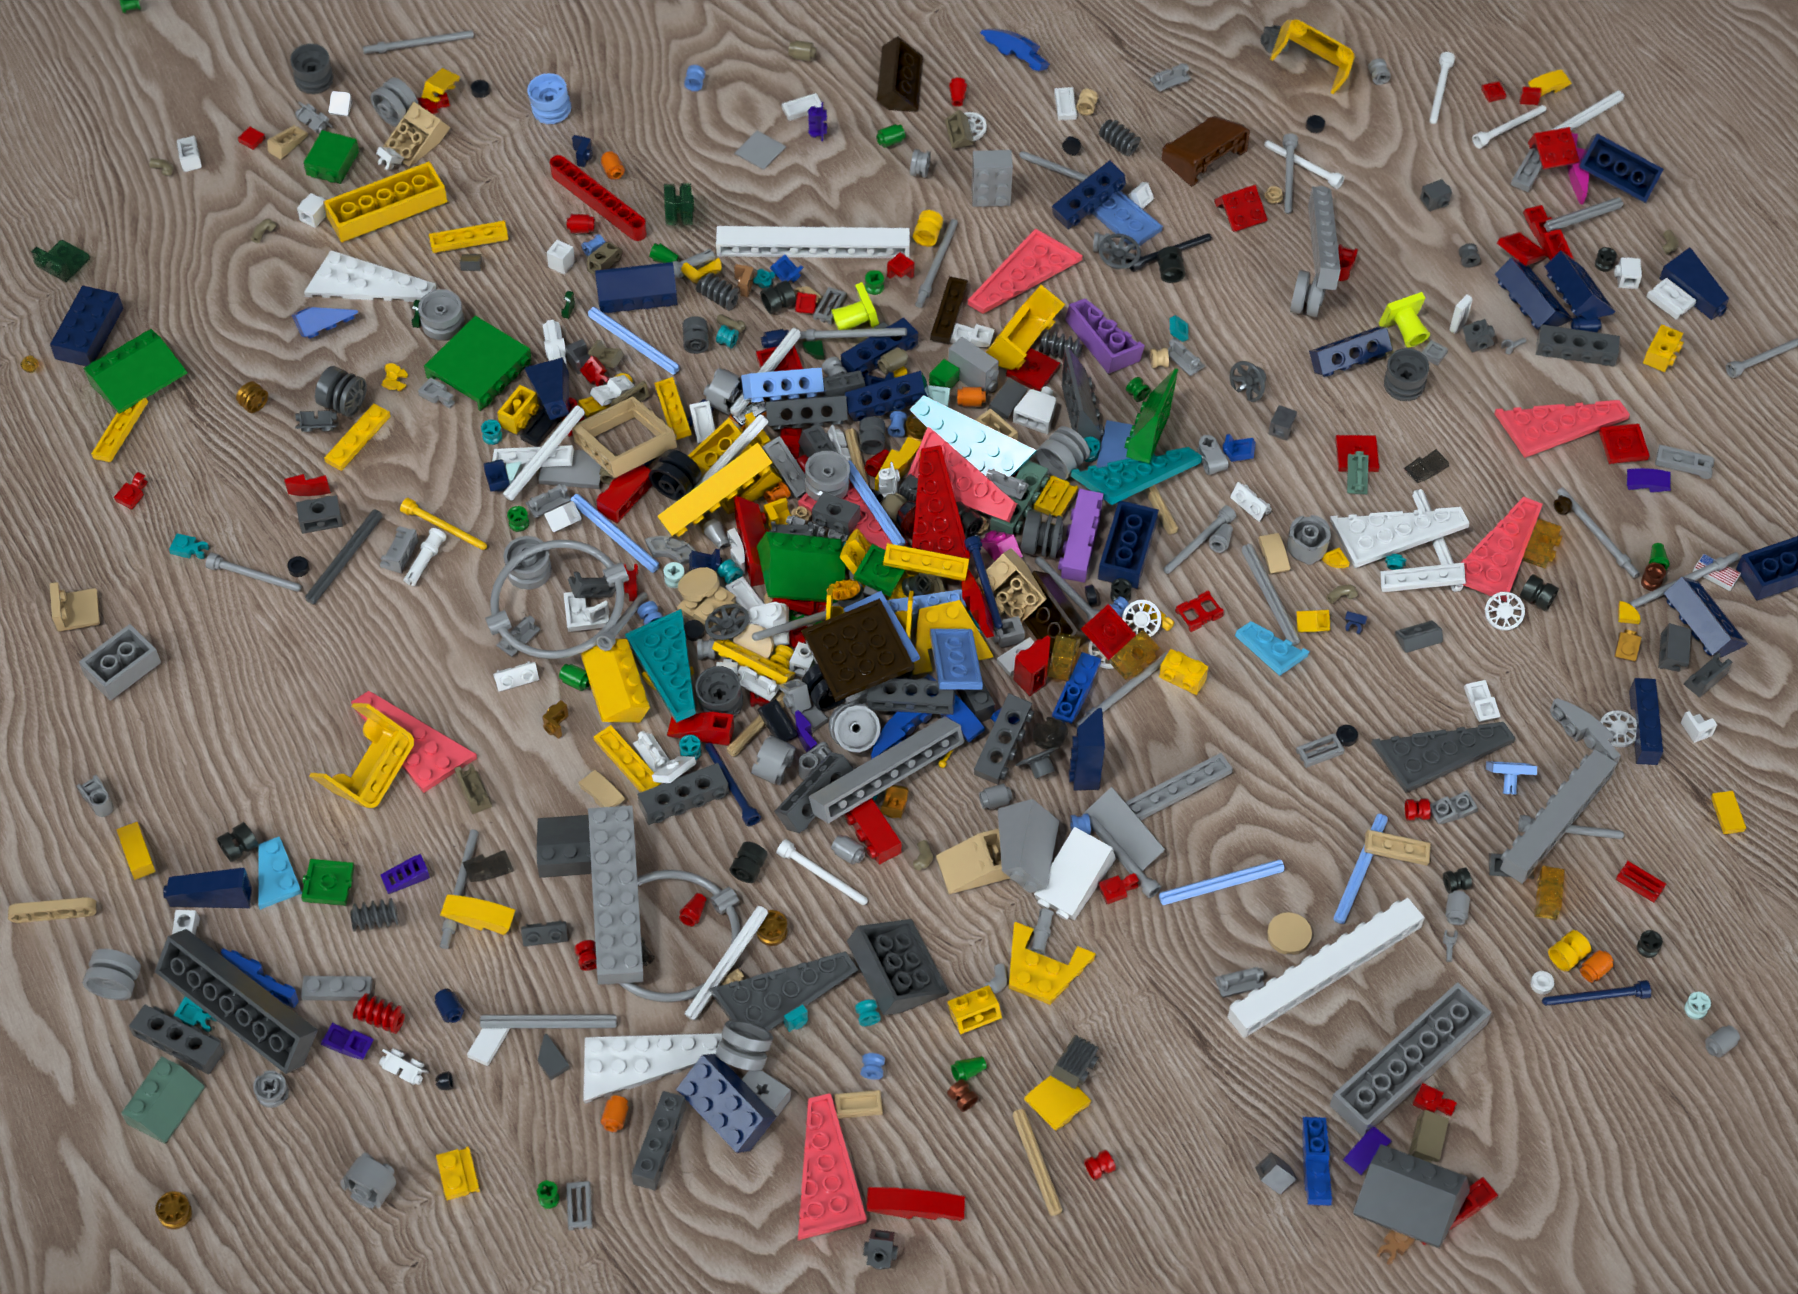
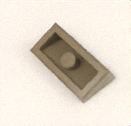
M958 110L945 119L952 149L974 144L966 114Z
M643 380L612 400L610 407L632 396L639 402L648 398L650 395L646 381Z

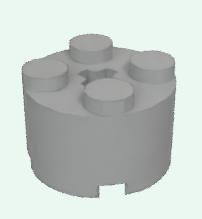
M718 368L711 384H708L704 389V395L707 396L706 401H709L710 406L731 415L730 407L743 392L742 378L726 369Z
M1316 515L1296 518L1290 526L1287 551L1295 559L1307 565H1312L1316 561L1321 560L1328 551L1331 538L1328 523Z
M769 735V738L765 739L758 752V765L754 763L751 774L780 786L785 777L786 767L790 768L793 763L796 747Z
M363 1153L356 1159L342 1178L341 1187L344 1191L348 1188L352 1192L350 1197L362 1206L373 1209L376 1205L378 1209L396 1185V1180L393 1176L395 1171L390 1165L386 1163L380 1164L371 1155Z

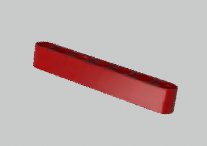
M555 155L550 159L551 176L554 180L632 240L642 241L646 238V222L640 214L564 156Z

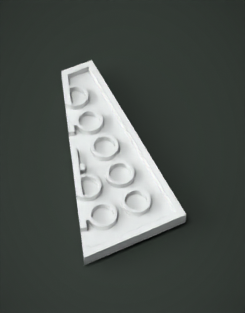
M331 250L304 291L305 297L322 295L323 298L342 296L343 299L373 300L374 298H384V301L403 299L404 302H414L415 300H421L428 292L436 290V284Z
M1461 507L1438 508L1435 511L1427 512L1414 510L1413 513H1403V511L1370 513L1369 516L1353 514L1342 518L1330 516V521L1354 568L1469 527V521Z
M722 1033L585 1037L584 1104L590 1103L593 1099L602 1096L604 1098L611 1096L612 1093L623 1089L629 1090L661 1079L662 1076L671 1073L674 1075L682 1072V1069L694 1066L702 1055L716 1054L718 1043L722 1040Z

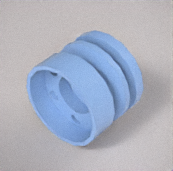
M546 73L536 76L531 80L527 93L535 119L544 124H556L566 119L571 112V102L564 79L559 75Z

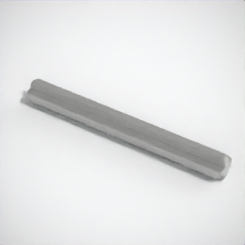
M1620 197L1548 220L1544 224V228H1546L1547 232L1611 212L1621 208L1623 201H1621Z

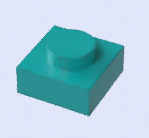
M1177 315L1170 317V334L1181 342L1188 340V323Z
M803 1004L784 1015V1026L788 1032L802 1028L808 1021V1011Z

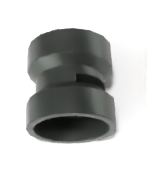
M925 574L905 578L902 582V591L907 597H909V591H914L913 596L927 594L931 588L930 579Z
M1466 867L1458 869L1457 872L1447 871L1443 873V883L1449 894L1458 889H1471L1472 880Z

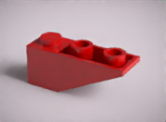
M712 711L696 713L677 723L671 717L667 736L682 738L686 735H694L699 738L700 742L729 746L734 732V716L732 714Z

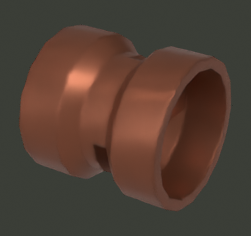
M1650 563L1646 566L1641 579V585L1646 590L1654 591L1661 587L1666 575L1664 566L1659 563Z
M964 1079L954 1083L947 1091V1095L951 1100L957 1102V1107L961 1112L969 1110L979 1099V1096L974 1091H970L969 1084Z

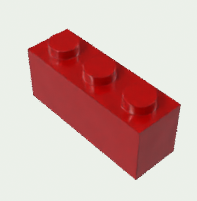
M640 465L618 476L617 479H613L605 492L598 495L596 500L597 510L608 519L618 523L652 487L649 480L651 470Z
M872 798L844 814L848 825H853L858 840L864 842L867 846L866 850L869 857L875 859L878 865L901 854V841Z

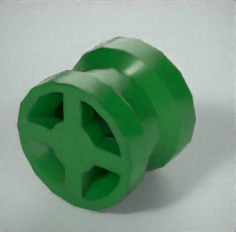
M871 270L866 273L865 289L867 293L878 295L883 292V273L877 270Z
M1141 377L1132 379L1126 386V392L1132 394L1136 402L1143 401L1151 392V388L1143 383L1144 381Z
M514 506L509 509L507 518L510 529L515 532L526 530L529 526L527 510L522 506Z

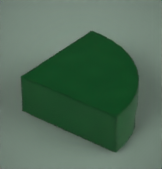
M571 291L565 293L563 300H566V305L561 311L562 318L569 319L575 306L574 292Z
M415 300L412 307L415 310V314L411 321L412 326L415 328H420L421 325L418 311L420 300Z
M822 340L802 342L805 353L814 356L815 359L824 360Z

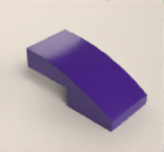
M1627 469L1628 490L1649 488L1650 493L1671 491V473L1658 469Z
M797 710L795 712L796 731L800 743L807 753L815 748L818 743L811 737V723Z
M332 1023L321 1045L341 1054L363 1060L374 1039L354 1029L351 1032Z
M1373 1126L1352 1148L1343 1161L1362 1176L1369 1168L1379 1146L1382 1144L1388 1147L1392 1140Z

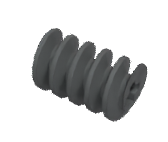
M1109 119L1105 121L1099 131L1100 138L1110 143L1121 154L1127 157L1132 155L1138 148L1141 138L1139 136L1135 137L1134 132L1130 133V129H1124L1125 126L1123 124L1119 125L1118 120L1112 122Z
M712 272L707 276H703L696 285V292L701 293L711 301L713 300L716 304H720L721 307L731 311L737 304L739 288H733V285L730 283L726 286L727 281L722 280L720 282V277L716 276L714 278V273Z
M1047 329L1042 337L1039 352L1043 349L1044 354L1047 355L1051 351L1053 357L1059 353V358L1063 359L1064 348L1069 347L1079 360L1083 344H1080V338L1073 342L1071 335L1065 340L1064 333L1060 338H1057V331L1050 336V329Z
M389 898L388 905L384 903L383 899L380 900L379 906H376L375 902L371 901L369 908L365 902H362L361 909L358 908L356 903H353L351 910L353 932L356 931L357 925L361 931L365 930L366 924L370 929H373L375 922L379 928L383 927L384 921L388 927H391L393 920L397 926L399 925L396 904L392 898Z

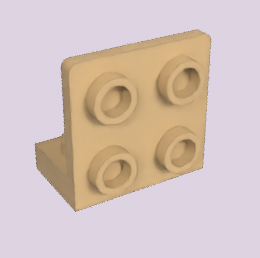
M58 582L50 583L52 619L58 632L100 624L97 589L66 593L65 590H61Z

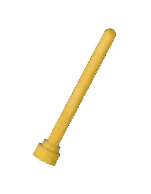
M407 497L403 500L400 512L406 515L415 514L481 550L487 548V544L482 540L419 508L416 501Z

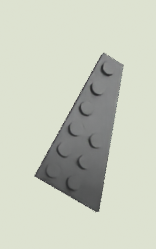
M1504 722L1482 724L1468 729L1460 727L1453 731H1446L1445 729L1415 733L1412 736L1402 738L1393 736L1387 740H1380V738L1372 739L1371 744L1405 793H1408L1513 743L1515 736Z
M845 951L815 961L800 963L789 968L752 976V978L730 982L719 987H712L709 991L730 1021L748 1022L769 1032L784 1022V1015L802 1004L806 1007L856 973L858 968Z

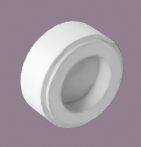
M1538 971L1532 976L1531 988L1538 994H1548L1554 986V978L1546 971Z

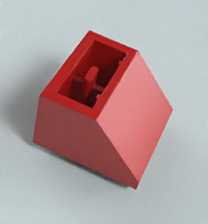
M1048 635L1043 639L1036 640L1031 647L1021 650L1015 657L1013 680L1029 697L1046 686L1051 639Z

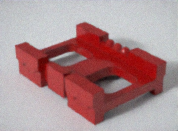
M1209 590L1198 595V598L1190 600L1189 603L1186 601L1176 606L1175 612L1180 614L1189 626L1190 632L1224 615L1223 608H1220L1210 595ZM1208 600L1216 607V609L1210 612H1206L1201 606L1202 603ZM1193 609L1198 618L1190 621L1184 615V612Z

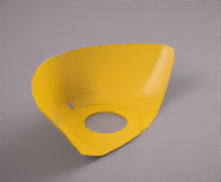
M717 258L696 270L689 263L685 262L682 265L681 272L692 283L697 284L703 276H707L711 272L715 276L721 271L722 265L720 259Z

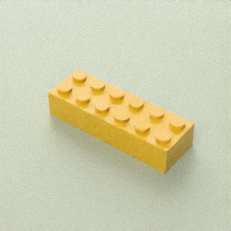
M429 161L325 200L323 204L326 217L342 243L447 202L445 186Z
M756 443L657 517L672 537L674 535L680 537L688 531L686 527L689 524L693 523L695 526L705 518L703 516L704 513L707 511L713 513L721 507L719 502L724 499L729 501L738 494L736 490L741 486L744 489L754 482L753 478L759 474L762 477L769 472L772 461L759 443Z

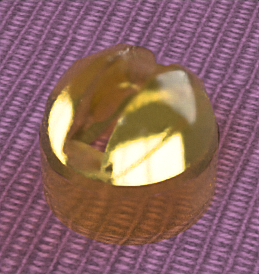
M28 355L24 357L20 365L24 371L33 373L39 363L33 355Z

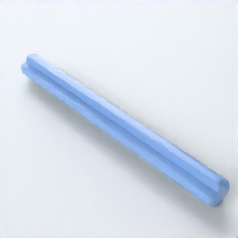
M592 307L588 311V316L662 368L673 375L679 372V364L596 307Z
M848 461L850 464L849 480L891 543L904 546L906 541L852 461Z
M575 494L571 497L570 500L574 501L579 511L650 572L654 573L659 569L658 561L581 495Z
M1377 814L1371 830L1383 833L1388 817ZM1365 844L1333 919L1337 923H1345L1373 857V854L1364 852Z
M1279 859L1160 892L1159 900L1162 905L1281 873L1284 871V864Z

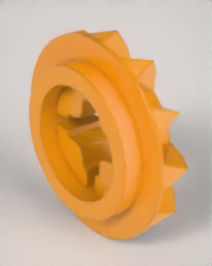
M843 579L842 581H836L835 584H831V586H834V600L851 599L861 590L858 581H853L852 579Z

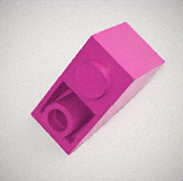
M993 530L986 533L985 538L981 539L982 546L994 561L1010 548L1020 558L1023 557L1012 534Z

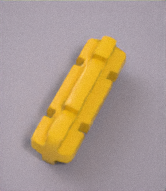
M1145 603L1143 611L1148 612L1151 606ZM1160 611L1161 627L1169 631L1174 626V620L1170 617L1166 618V614ZM1156 612L1149 614L1150 619H1157Z

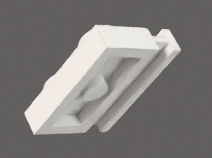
M1665 278L1647 294L1648 299L1676 320L1696 303L1693 297L1668 278Z

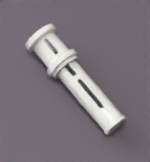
M437 528L429 530V536L425 542H422L419 555L403 579L405 583L410 585L412 582L411 586L416 585L431 557L437 555L440 544L446 540L447 536L444 532Z

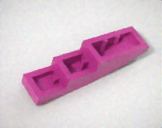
M1572 133L1579 162L1567 165L1568 174L1579 204L1584 205L1588 191L1589 173L1578 167L1584 149L1577 148L1578 134Z

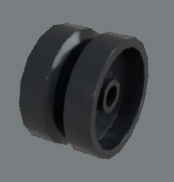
M672 449L664 452L658 463L655 464L649 473V480L654 488L665 497L675 501L680 500L691 492L692 487L701 478V470L694 460L686 454Z
M817 664L812 666L803 676L802 682L807 684L808 693L818 710H831L846 702V698L835 702Z

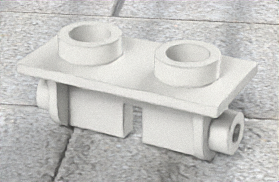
M831 425L826 435L837 452L844 456L847 461H851L848 448H841L847 446L844 433L840 429L835 430L834 425Z
M890 462V468H884L879 472V492L883 496L882 499L888 494L899 493L900 490L898 481H900L899 471L894 469L892 462Z
M1237 482L1230 498L1260 522L1264 513L1268 515L1272 511L1270 504L1258 498L1248 488V485Z
M530 661L526 664L515 666L512 669L497 670V673L493 674L498 692L539 680L535 662L530 663Z
M740 666L738 670L740 685L771 701L780 690L779 684H776L775 680L758 675L748 666Z
M641 731L638 734V741L634 742L633 745L647 766L655 773L670 760L652 733L649 734L648 732Z
M392 1048L391 1051L383 1049L387 1056H383L379 1062L382 1068L394 1075H397L402 1068L403 1071L400 1078L412 1085H419L422 1082V1072L429 1073L428 1070L423 1068L424 1063L414 1058L409 1061L404 1058L405 1053L395 1048Z

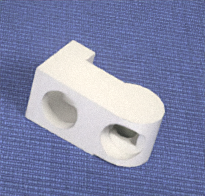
M175 910L172 934L187 929L196 936V930L200 922V917L196 910Z

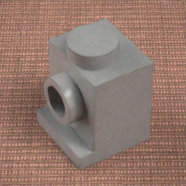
M1019 616L1002 620L1003 627L1001 629H996L994 625V636L992 638L994 643H999L1000 648L1018 644L1025 640V631Z
M797 678L779 685V689L785 695L783 696V702L787 708L791 709L792 714L795 715L797 710L803 713L804 710L811 708L807 684Z

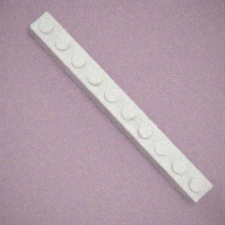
M717 226L716 252L717 256L782 257L785 254L787 257L894 258L901 252L909 258V228Z
M1409 898L1394 902L1384 913L1383 911L1378 912L1371 921L1360 923L1350 934L1344 933L1334 944H1327L1322 947L1318 954L1307 956L1297 967L1291 966L1284 972V975L1279 978L1274 977L1270 979L1266 986L1260 990L1256 988L1248 994L1247 998L1242 1001L1239 999L1230 1005L1228 1019L1241 1036L1246 1038L1420 929L1425 917Z

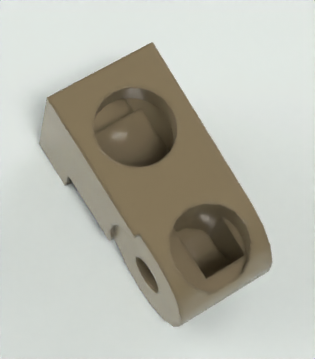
M611 242L604 243L587 257V271L595 275L596 270L609 269L613 263H617L620 260L623 250Z

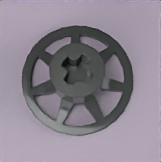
M1125 234L1106 236L1100 242L1098 250L1103 262L1113 269L1132 267L1138 262L1141 253L1138 243ZM1112 238H1121L1119 245H1116ZM1124 239L1129 240L1133 244L1124 247ZM1106 241L1111 246V249L1102 248ZM1136 248L1137 255L1135 256L1134 254L1128 252ZM1103 253L1109 254L1108 259H1106ZM1128 259H1133L1132 262L1127 264Z
M1240 361L1234 364L1230 371V383L1233 389L1239 393L1246 388L1247 400L1250 402H1256L1261 399L1265 392L1266 374L1264 370L1248 361ZM1241 365L1248 366L1247 371ZM1236 368L1242 376L1234 375ZM1234 380L1242 382V384L1238 387L1237 390ZM1252 391L1258 394L1256 398H1252Z
M738 604L722 605L709 614L705 621V630L714 639H728L733 642V638L741 634L749 623L748 611ZM735 608L732 610L731 616H728L725 609ZM741 610L742 612H744L745 616L737 617V614ZM721 611L723 618L720 619L714 615ZM710 621H712V622L718 624V625L712 626V627L709 629V623H710ZM720 631L721 635H716L713 632Z
M1056 746L1018 762L1016 766L1030 765L1035 779L1051 773L1055 769L1049 756L1050 753H1053L1059 747Z

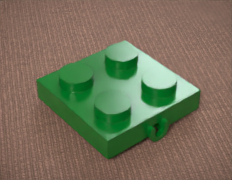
M872 544L856 570L853 579L874 590L882 591L883 594L891 597L906 570L884 566L883 561L886 550Z
M310 859L307 874L303 876L302 902L346 906L350 888H352L351 883H353L354 863Z

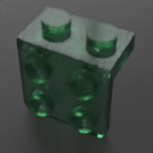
M60 240L48 252L37 246L31 251L37 267L64 282L71 279L90 260L88 253L64 240Z

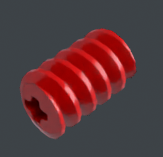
M365 993L355 1006L353 1019L358 1018L361 1022L366 1021L369 1025L374 1024L377 1028L382 1027L383 1030H390L391 1033L396 1034L403 1025L405 1014L401 1013V1005H398L393 1010V1002H390L385 1007V999H381L377 1004V996H373L369 1001V993Z

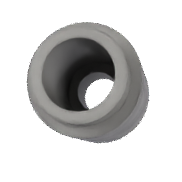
M1000 784L983 789L982 792H979V799L983 809L988 808L991 810L1009 805L1012 793L1010 787Z
M846 835L837 836L831 846V850L834 851L835 855L852 865L860 863L865 856L864 846Z
M1454 891L1448 895L1446 917L1450 924L1463 925L1465 920L1468 919L1470 897L1465 892Z
M1730 1025L1723 1026L1706 1038V1050L1712 1056L1722 1057L1738 1044L1740 1035L1734 1027Z

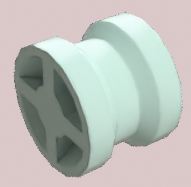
M671 562L663 570L665 584L670 588H678V583L684 576V567L680 563Z
M1702 992L1692 993L1684 1006L1686 1015L1694 1020L1704 1018L1711 1006L1710 998Z

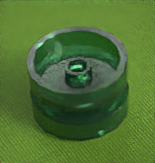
M674 183L664 184L666 226H676L678 223L677 213H681V223L683 225H693L694 195H692L691 183L680 184V195H676Z

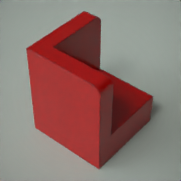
M900 252L887 262V277L891 279L898 275L902 278L906 275L912 279L914 277L915 262Z

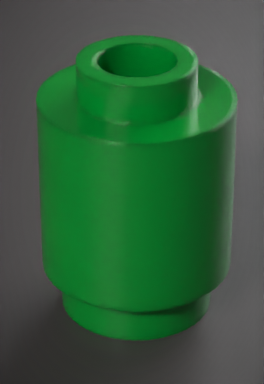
M894 124L878 130L876 139L879 145L886 148L902 142L905 139V131L902 125Z
M565 664L561 668L559 679L564 684L579 691L589 688L590 683L586 670L574 664Z

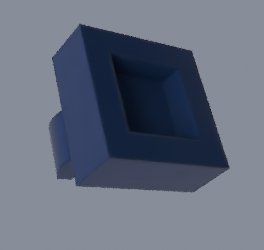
M1347 611L1345 620L1349 622L1346 624V631H1349L1351 625H1356L1358 628L1356 634H1360L1361 625H1366L1368 616Z

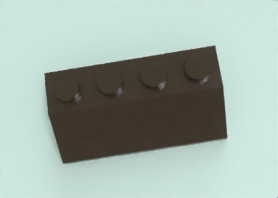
M899 36L882 46L876 101L890 111L917 112L919 108L923 55Z
M1034 570L1032 575L1047 599L1024 622L1037 640L1043 639L1047 635L1051 638L1049 657L1051 660H1055L1078 649L1088 639L1081 630L1085 622L1050 574Z

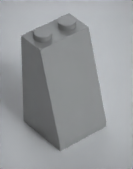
M1034 799L999 808L998 821L1002 871L1029 893L1046 889L1059 820Z

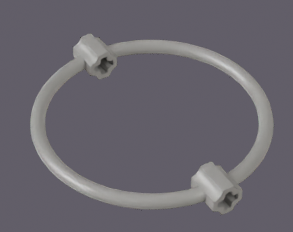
M573 540L542 542L518 553L501 570L491 593L490 606L492 615L486 617L485 620L492 635L500 633L511 646L525 654L545 659L575 656L596 646L597 638L601 633L609 632L616 625L624 604L623 582L629 580V577L622 562L614 565L611 559L603 552L591 545ZM570 548L586 552L606 566L603 574L608 586H615L616 588L614 610L605 626L588 641L563 650L537 649L517 640L507 630L512 628L505 610L499 611V595L503 583L510 572L524 559L544 550Z
M659 870L637 877L638 886L659 879H681L702 886L714 895L710 898V901L717 913L722 915L727 912L732 929L731 944L740 933V923L734 908L739 904V899L735 891L729 886L721 890L702 876L681 870ZM634 983L619 984L629 992L648 1000L678 1002L695 998L705 983L693 989L677 993L654 992L641 988Z

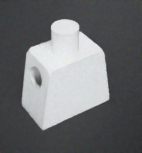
M1046 386L1042 388L1041 392L1034 389L1029 390L1014 408L1013 422L1048 435L1056 410V398L1052 396L1053 390Z

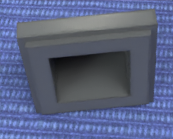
M462 254L460 259L461 271H481L482 254Z

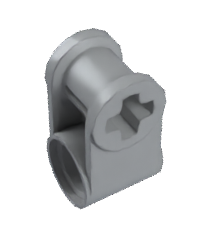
M1203 435L1199 439L1197 453L1202 455V465L1206 474L1211 475L1228 469L1227 458L1216 439L1211 435Z
M826 742L819 743L815 748L800 757L799 776L803 780L832 752Z
M94 775L93 779L82 785H76L83 799L90 805L97 816L105 817L112 813L114 806L97 775Z

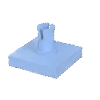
M1486 761V770L1504 774L1503 794H1517V775H1537V766L1530 763Z

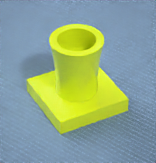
M863 282L855 285L859 302L831 309L838 330H850L867 321L871 329L879 325L876 311Z
M1420 292L1387 304L1379 321L1381 327L1388 328L1397 324L1407 348L1421 344L1430 336V332L1417 316L1425 300L1424 294Z

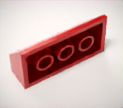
M735 496V522L744 548L745 564L751 587L763 585L765 582L757 545L764 534L769 532L768 528L764 529V524H766L765 513L760 512L759 504Z

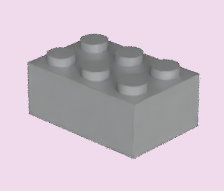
M1011 150L973 151L971 183L973 207L1011 205L1013 172Z
M131 624L79 661L84 676L110 701L161 663L156 648Z

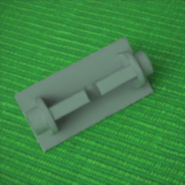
M1362 451L1355 452V455L1348 454L1347 494L1367 495L1368 455H1364Z

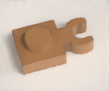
M1391 1230L1384 1238V1242L1388 1245L1381 1246L1377 1256L1380 1257L1384 1252L1389 1253L1390 1257L1387 1264L1390 1265L1395 1260L1396 1252L1403 1256L1416 1239Z

